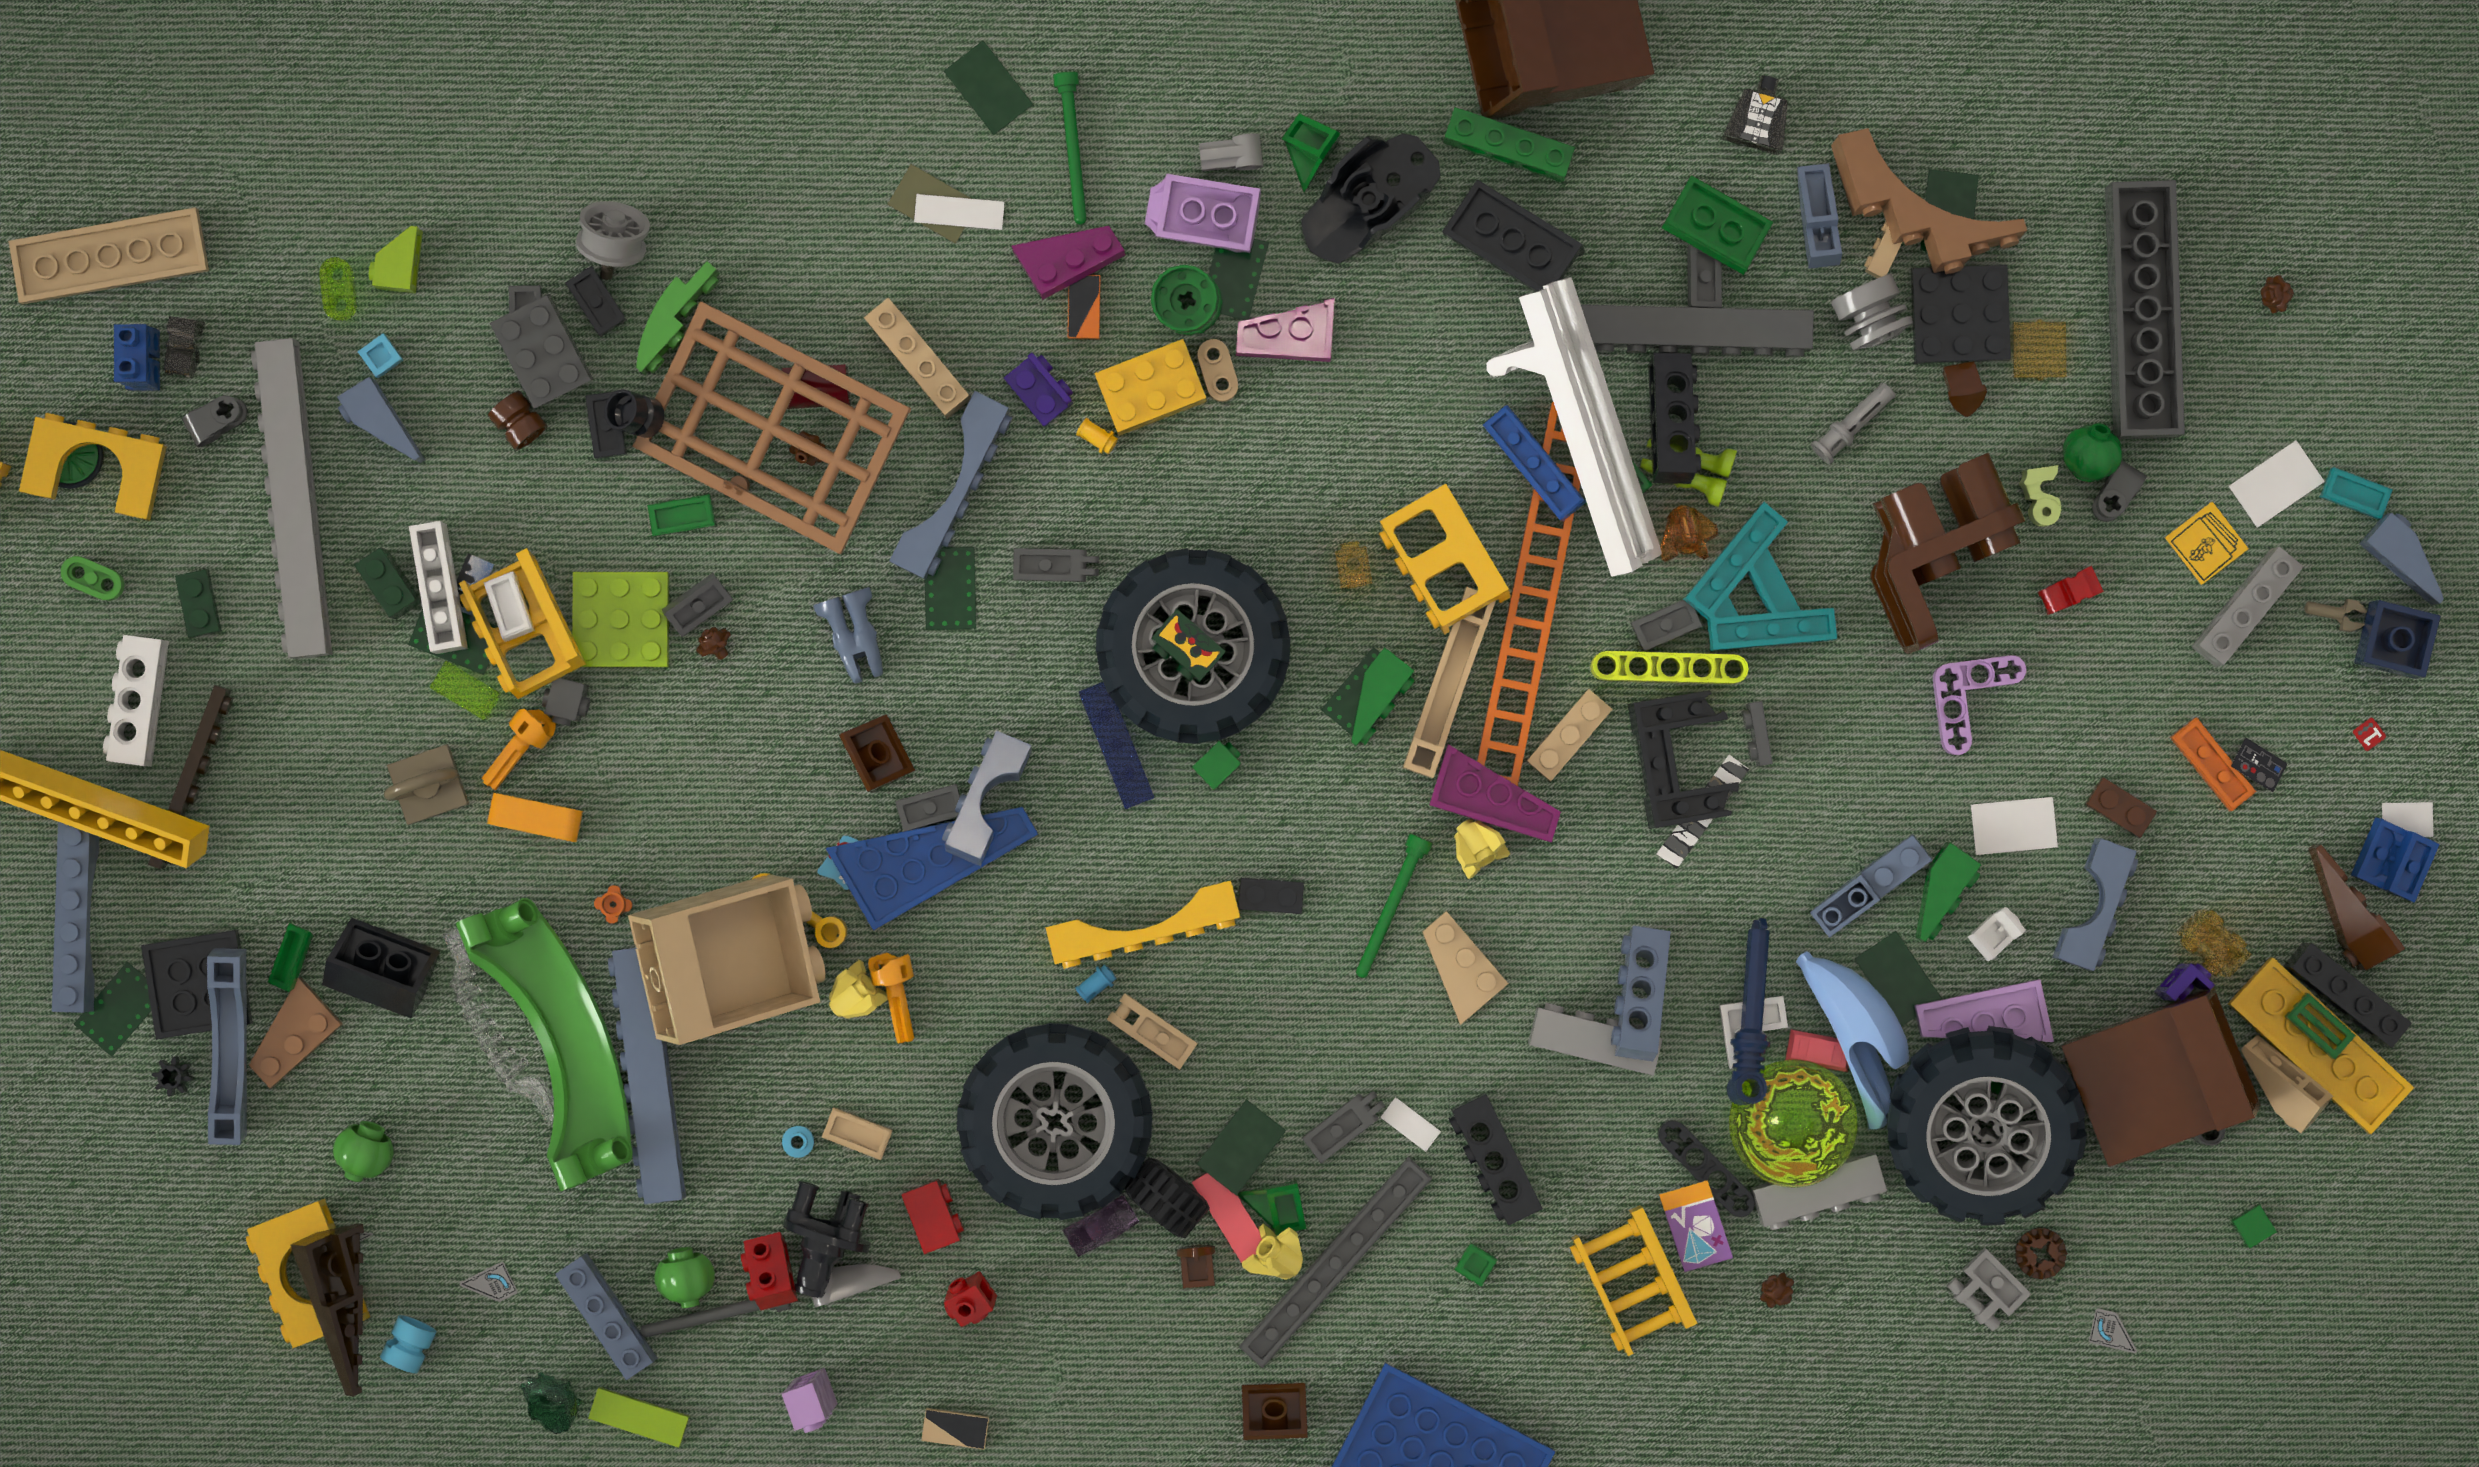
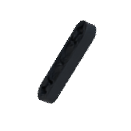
M1667 1120L1660 1125L1657 1133L1660 1143L1699 1182L1707 1181L1710 1174L1714 1171H1722L1725 1174V1185L1719 1189L1710 1186L1714 1198L1728 1212L1736 1217H1745L1753 1211L1755 1205L1753 1195L1683 1124L1676 1120ZM1667 1127L1671 1129L1678 1127L1680 1131L1677 1135L1683 1142H1686L1688 1137L1692 1140V1142L1682 1148L1679 1155L1675 1150L1680 1148V1146L1673 1140L1665 1141L1667 1137L1665 1129ZM1692 1148H1698L1703 1152V1161L1698 1166H1690L1686 1161V1154ZM1733 1182L1737 1187L1733 1188L1732 1191L1739 1197L1747 1196L1745 1200L1747 1207L1744 1210L1739 1207L1734 1210L1732 1207L1735 1202L1729 1195H1726L1724 1200L1720 1197L1721 1194L1730 1189Z

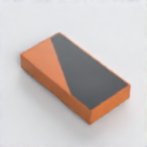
M1088 275L1068 286V339L1100 340V275Z

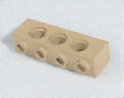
M889 298L864 317L871 328L947 419L970 401V395Z

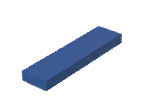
M1508 405L1504 406L1483 424L1485 429L1561 522L1586 503V500Z

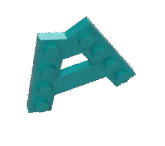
M1765 502L1759 505L1683 599L1707 619L1711 651L1837 640L1834 608L1800 610L1769 552L1768 546L1788 521ZM1746 573H1748L1768 613L1738 615L1729 598V594Z

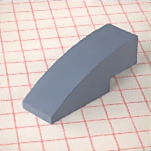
M1829 163L1797 167L1800 209L1808 268L1840 265L1842 249L1837 226L1839 219Z

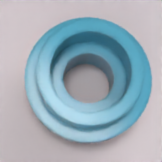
M793 1126L784 1133L782 1146L789 1156L801 1158L808 1155L813 1149L814 1137L806 1127ZM795 1136H800L803 1139L804 1143L801 1148L793 1146L792 1139Z

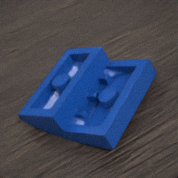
M2375 817L2351 876L2415 903L2440 844L2415 832L2407 831L2382 818Z

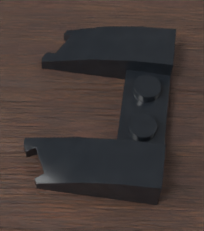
M1710 690L1627 704L1632 734L1636 735L1646 791V797L1643 799L1649 829L1725 817L1732 814V811L1725 810L1724 807L1729 791L1738 792L1739 782L1681 792L1679 788L1670 729L1727 720L1728 717L1724 710L1716 714L1705 698L1712 694Z

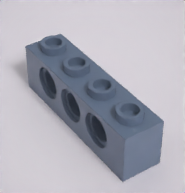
M1633 926L1628 935H1623L1621 954H1626L1625 966L1620 965L1618 972V984H1622L1621 996L1617 995L1614 1007V1014L1619 1015L1618 1026H1613L1611 1045H1616L1615 1056L1653 1062L1658 1054L1671 931ZM1643 957L1647 959L1650 967H1640L1636 963V958ZM1636 987L1642 988L1646 992L1647 998L1641 999L1636 997L1632 989ZM1629 1019H1640L1644 1028H1633L1630 1025Z
M588 1253L582 1255L555 1274L625 1380H628L658 1359Z

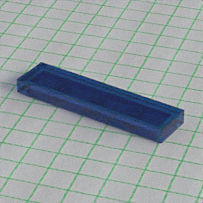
M1101 682L1079 691L1078 693L1125 810L1155 798L1120 709L1108 694L1104 683Z

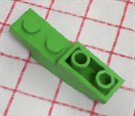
M708 261L687 284L676 276L656 303L645 326L638 350L636 368L642 374L646 375L649 371L651 373L657 371L665 361L662 356L670 348L675 350L681 344L684 337L683 333L687 328L678 320L682 316L687 318L697 307L698 304L695 301L704 292L707 295L718 284L719 280L717 277L720 273Z

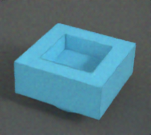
M384 333L357 351L376 378H380L403 361L401 355Z

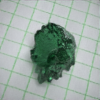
M543 1372L538 1374V1378L528 1376L527 1384L522 1383L520 1387L528 1404L527 1412L531 1421L536 1420L540 1422L546 1430L554 1434L569 1431L577 1416L578 1407L582 1403V1400L577 1398L575 1390L572 1389L570 1381L564 1383L562 1380L555 1379L553 1375L549 1376Z

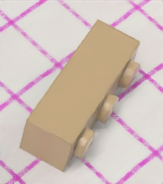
M1886 220L1881 228V231H1883L1881 239L1877 237L1872 247L1875 249L1873 255H1869L1864 263V266L1867 267L1865 272L1876 278L1887 275L1902 242L1893 244Z

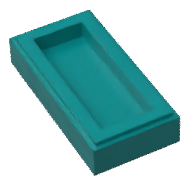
M2332 467L2330 468L2320 498L2380 520L2383 517L2393 489Z

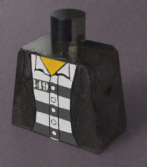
M1761 75L1757 91L1747 88L1743 90L1724 129L1721 140L1774 155L1781 153L1784 145L1788 100L1775 96L1779 83L1778 79Z

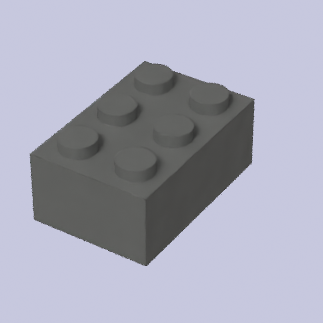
M550 294L490 323L533 409L593 380Z

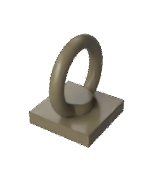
M448 744L387 765L393 785L384 791V798L388 801L399 800L407 825L469 805Z

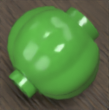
M361 1121L360 1125H350L337 1136L333 1146V1157L336 1163L345 1171L344 1176L354 1182H362L363 1178H374L382 1174L389 1167L394 1156V1147L391 1139L384 1133L385 1129L382 1126L370 1121Z
M681 1247L668 1251V1258L660 1261L655 1270L654 1279L657 1290L667 1300L680 1303L681 1308L699 1305V1299L707 1294L714 1285V1266L704 1254L693 1252L692 1247Z

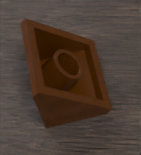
M887 714L839 735L867 792L872 793L915 771Z
M1305 1383L1242 1385L1243 1440L1308 1438Z

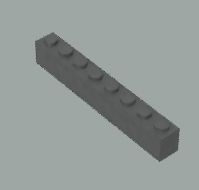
M1581 305L1596 352L1610 353L1614 352V347L1627 348V353H1646V348H1659V353H1678V349H1690V354L1708 355L1709 350H1722V355L1738 356L1741 355V350L1754 351V356L1765 357L1773 356V351H1785L1786 357H1804L1805 352L1813 349L1814 310Z

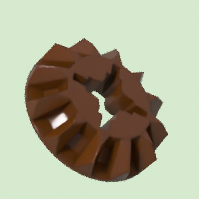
M2035 1228L2026 1232L2019 1239L2015 1250L2016 1261L2020 1269L2028 1276L2042 1280L2056 1276L2065 1266L2068 1254L2064 1240L2054 1231L2046 1228ZM2047 1244L2046 1252L2053 1260L2042 1259L2037 1263V1255L2034 1254V1251L2030 1250V1247L2042 1249Z

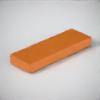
M2197 717L2193 718L2170 737L2229 812L2236 809L2256 792L2244 775L2231 767L2232 760Z

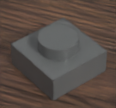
M542 285L508 286L509 313L541 298Z

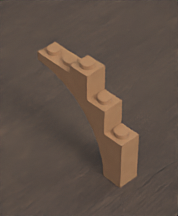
M1868 128L1840 134L1831 145L1852 216L1863 214L1864 217H1871L1881 213L1883 210L1893 244L1904 242L1908 246L1924 240L1934 273L1945 271V274L1958 272L1964 268V265L1972 255L1985 253L1990 250V247L1998 245L2002 249L2015 246L2027 232L2024 219L2002 222L1973 220L1951 214L1929 204L1908 189L1890 170L1878 152Z

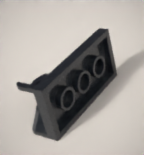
M1478 179L1442 231L1443 235L1535 292L1543 290V286L1562 280L1575 259L1583 256L1585 253L1584 247L1580 242Z

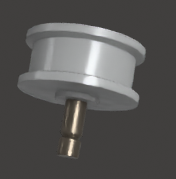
M610 201L592 203L582 209L579 218L582 230L577 234L576 247L584 257L601 264L600 277L602 279H612L614 267L631 266L644 258L646 244L643 239L649 233L650 222L641 211L623 203Z

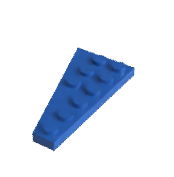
M1019 807L982 815L985 822L993 830V840L981 866L946 852V841L942 840L948 823L828 847L826 850L874 931L1039 834L1024 808Z

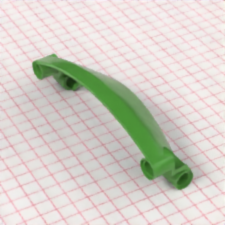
M522 898L486 915L479 913L458 921L456 927L469 959L492 976L517 1002L534 1029L543 1049L551 1076L554 1095V1121L547 1159L560 1192L583 1184L591 1178L631 1161L633 1151L626 1097L607 1027L580 970L535 903L528 898Z

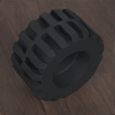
M1148 1157L1139 1169L1135 1179L1131 1178L1124 1186L1127 1195L1143 1211L1177 1237L1186 1238L1210 1209L1202 1195L1173 1170L1154 1158Z

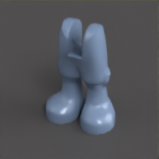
M870 587L842 596L853 623V632L847 627L840 597L813 605L817 616L827 619L833 631V647L838 651L844 667L854 684L863 682L857 659L864 656L867 657L868 665L874 678L883 675L882 660L876 640L877 631L868 621L866 614V605L872 598Z

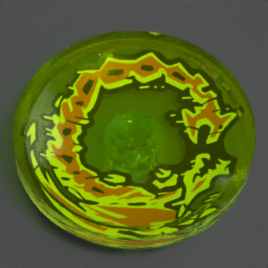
M1784 1060L1766 1065L1764 1071H1760V1073L1764 1074V1079L1767 1083V1092L1763 1100L1756 1104L1742 1106L1732 1102L1729 1114V1131L1734 1149L1743 1164L1753 1174L1771 1184L1797 1188L1824 1181L1844 1165L1854 1148L1858 1132V1118L1853 1098L1847 1087L1835 1074L1818 1064L1803 1060ZM1744 1081L1742 1091L1747 1097L1751 1095L1752 1088L1750 1083Z

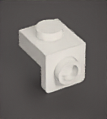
M2004 907L1990 915L1968 936V939L1984 958L1990 961L2014 939L2021 936L2026 929L2020 923L2019 918L2007 907Z

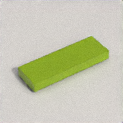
M602 1387L597 1389L588 1419L678 1448L681 1446L690 1418L689 1415Z

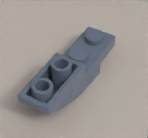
M1911 834L1843 884L1811 910L1810 913L1830 938L1879 902L1883 896L1931 862L1932 857L1915 835Z

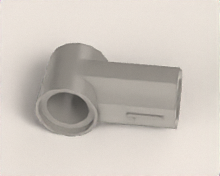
M1243 134L1232 137V140L1199 143L1202 172L1229 168L1253 170L1263 167L1259 134Z

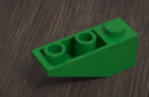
M1385 647L1364 673L1351 737V744L1355 747L1359 742L1364 745L1368 742L1376 731L1372 725L1380 716L1385 720L1396 706L1391 700L1398 691L1404 695L1415 681L1411 677L1415 670Z
M1945 842L1926 870L1915 937L1920 942H1926L1928 938L1933 940L1943 927L1940 921L1946 913L1951 915L1962 901L1958 896L1965 887L1970 889L1980 876L1977 870L1981 864L1951 842Z

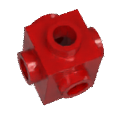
M979 1271L966 1279L960 1277L948 1286L944 1307L948 1316L951 1319H956L961 1327L971 1322L972 1324H977L989 1312L993 1311L997 1294Z

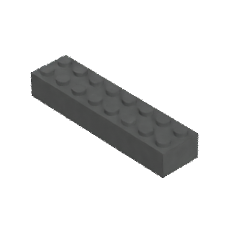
M2176 180L2112 182L2105 187L2113 434L2119 440L2178 438L2185 434Z

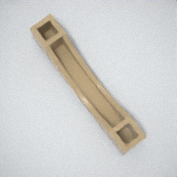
M1466 587L1461 602L1476 594L1478 590ZM1496 601L1452 625L1405 758L1403 769L1434 778L1464 687Z

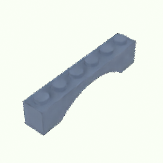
M974 391L961 417L964 433V457L956 485L946 502L933 516L902 534L889 560L892 564L926 580L928 574L934 576L942 560L937 557L942 546L948 548L956 531L951 529L957 518L962 520L970 504L966 499L971 489L974 491L978 489L984 477V474L980 473L985 461L989 463L992 461L998 449V446L994 443L999 433L1005 434L1010 426L1012 417L1008 416L1010 413L1009 407Z
M58 822L52 1012L94 1011L95 978L90 945V911L93 879L99 855V836Z
M214 948L207 956V989L212 1023V1072L208 1108V1144L241 1145L247 1136L246 949Z

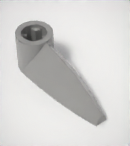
M855 1264L835 1267L824 1290L826 1292L822 1298L812 1297L816 1308L900 1279L901 1275L899 1270L879 1265Z

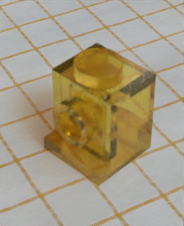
M1359 541L1340 544L1341 550L1334 552L1340 590L1372 585L1367 547H1360ZM1351 558L1357 559L1359 561L1358 569H1349L1347 561Z

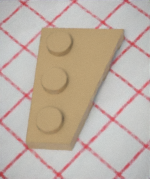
M1447 911L1422 931L1460 1025L1509 984Z

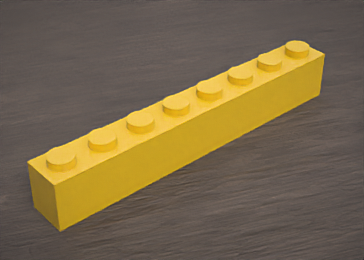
M0 750L1 801L184 868H188L206 854L209 825Z

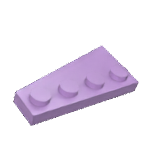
M2040 979L1914 1005L1921 1037L1946 1038L1945 1033L1969 1027L1970 1032L1987 1031L1988 1026L2013 1029L2014 1035L2025 1039L2033 1037L2037 1041L2054 1042Z

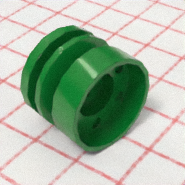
M1183 264L1170 267L1160 274L1153 285L1151 293L1153 312L1162 324L1178 334L1192 336L1204 333L1214 326L1221 315L1223 300L1220 288L1213 278L1195 266ZM1190 294H1193L1192 298L1196 301L1195 306L1189 305L1187 310H1185V305L1181 302V299L1183 297L1188 298Z

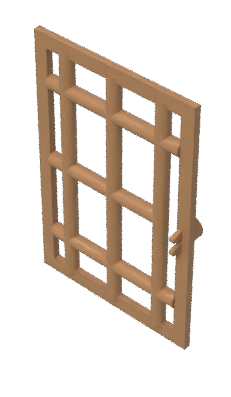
M700 301L655 397L662 404L664 411L676 386L697 396L682 429L664 420L659 430L660 433L676 440L672 451L651 441L652 437L643 438L637 436L633 447L815 542L842 554L904 422L911 412V408ZM707 319L728 329L724 340L703 331ZM739 336L793 362L794 365L790 373L787 374L736 348L735 345ZM697 342L718 352L703 385L682 375ZM729 358L783 385L768 419L714 391ZM805 369L859 396L860 399L856 407L853 408L801 381ZM795 392L849 419L835 452L780 425ZM708 402L763 430L747 463L693 435ZM872 403L893 414L888 425L867 415ZM861 426L882 436L867 469L845 459ZM774 436L828 464L813 497L759 469ZM687 447L744 476H735L730 481H727L684 459L683 456ZM840 470L861 481L846 514L825 503ZM747 478L806 507L807 511L803 519L748 492L750 483ZM818 515L840 525L835 536L814 526Z

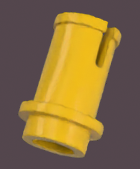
M1088 418L1084 419L1076 432V436L1099 448V453L1101 454L1103 452L1110 454L1118 441V438L1114 436L1115 432H1107Z

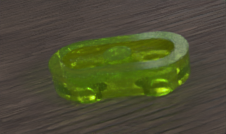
M328 258L322 263L319 270L323 309L330 318L336 321H347L354 316L357 310L353 269L342 258ZM341 269L343 272L342 277L339 280H334L333 272ZM344 300L346 308L343 311H338L336 308L337 303Z

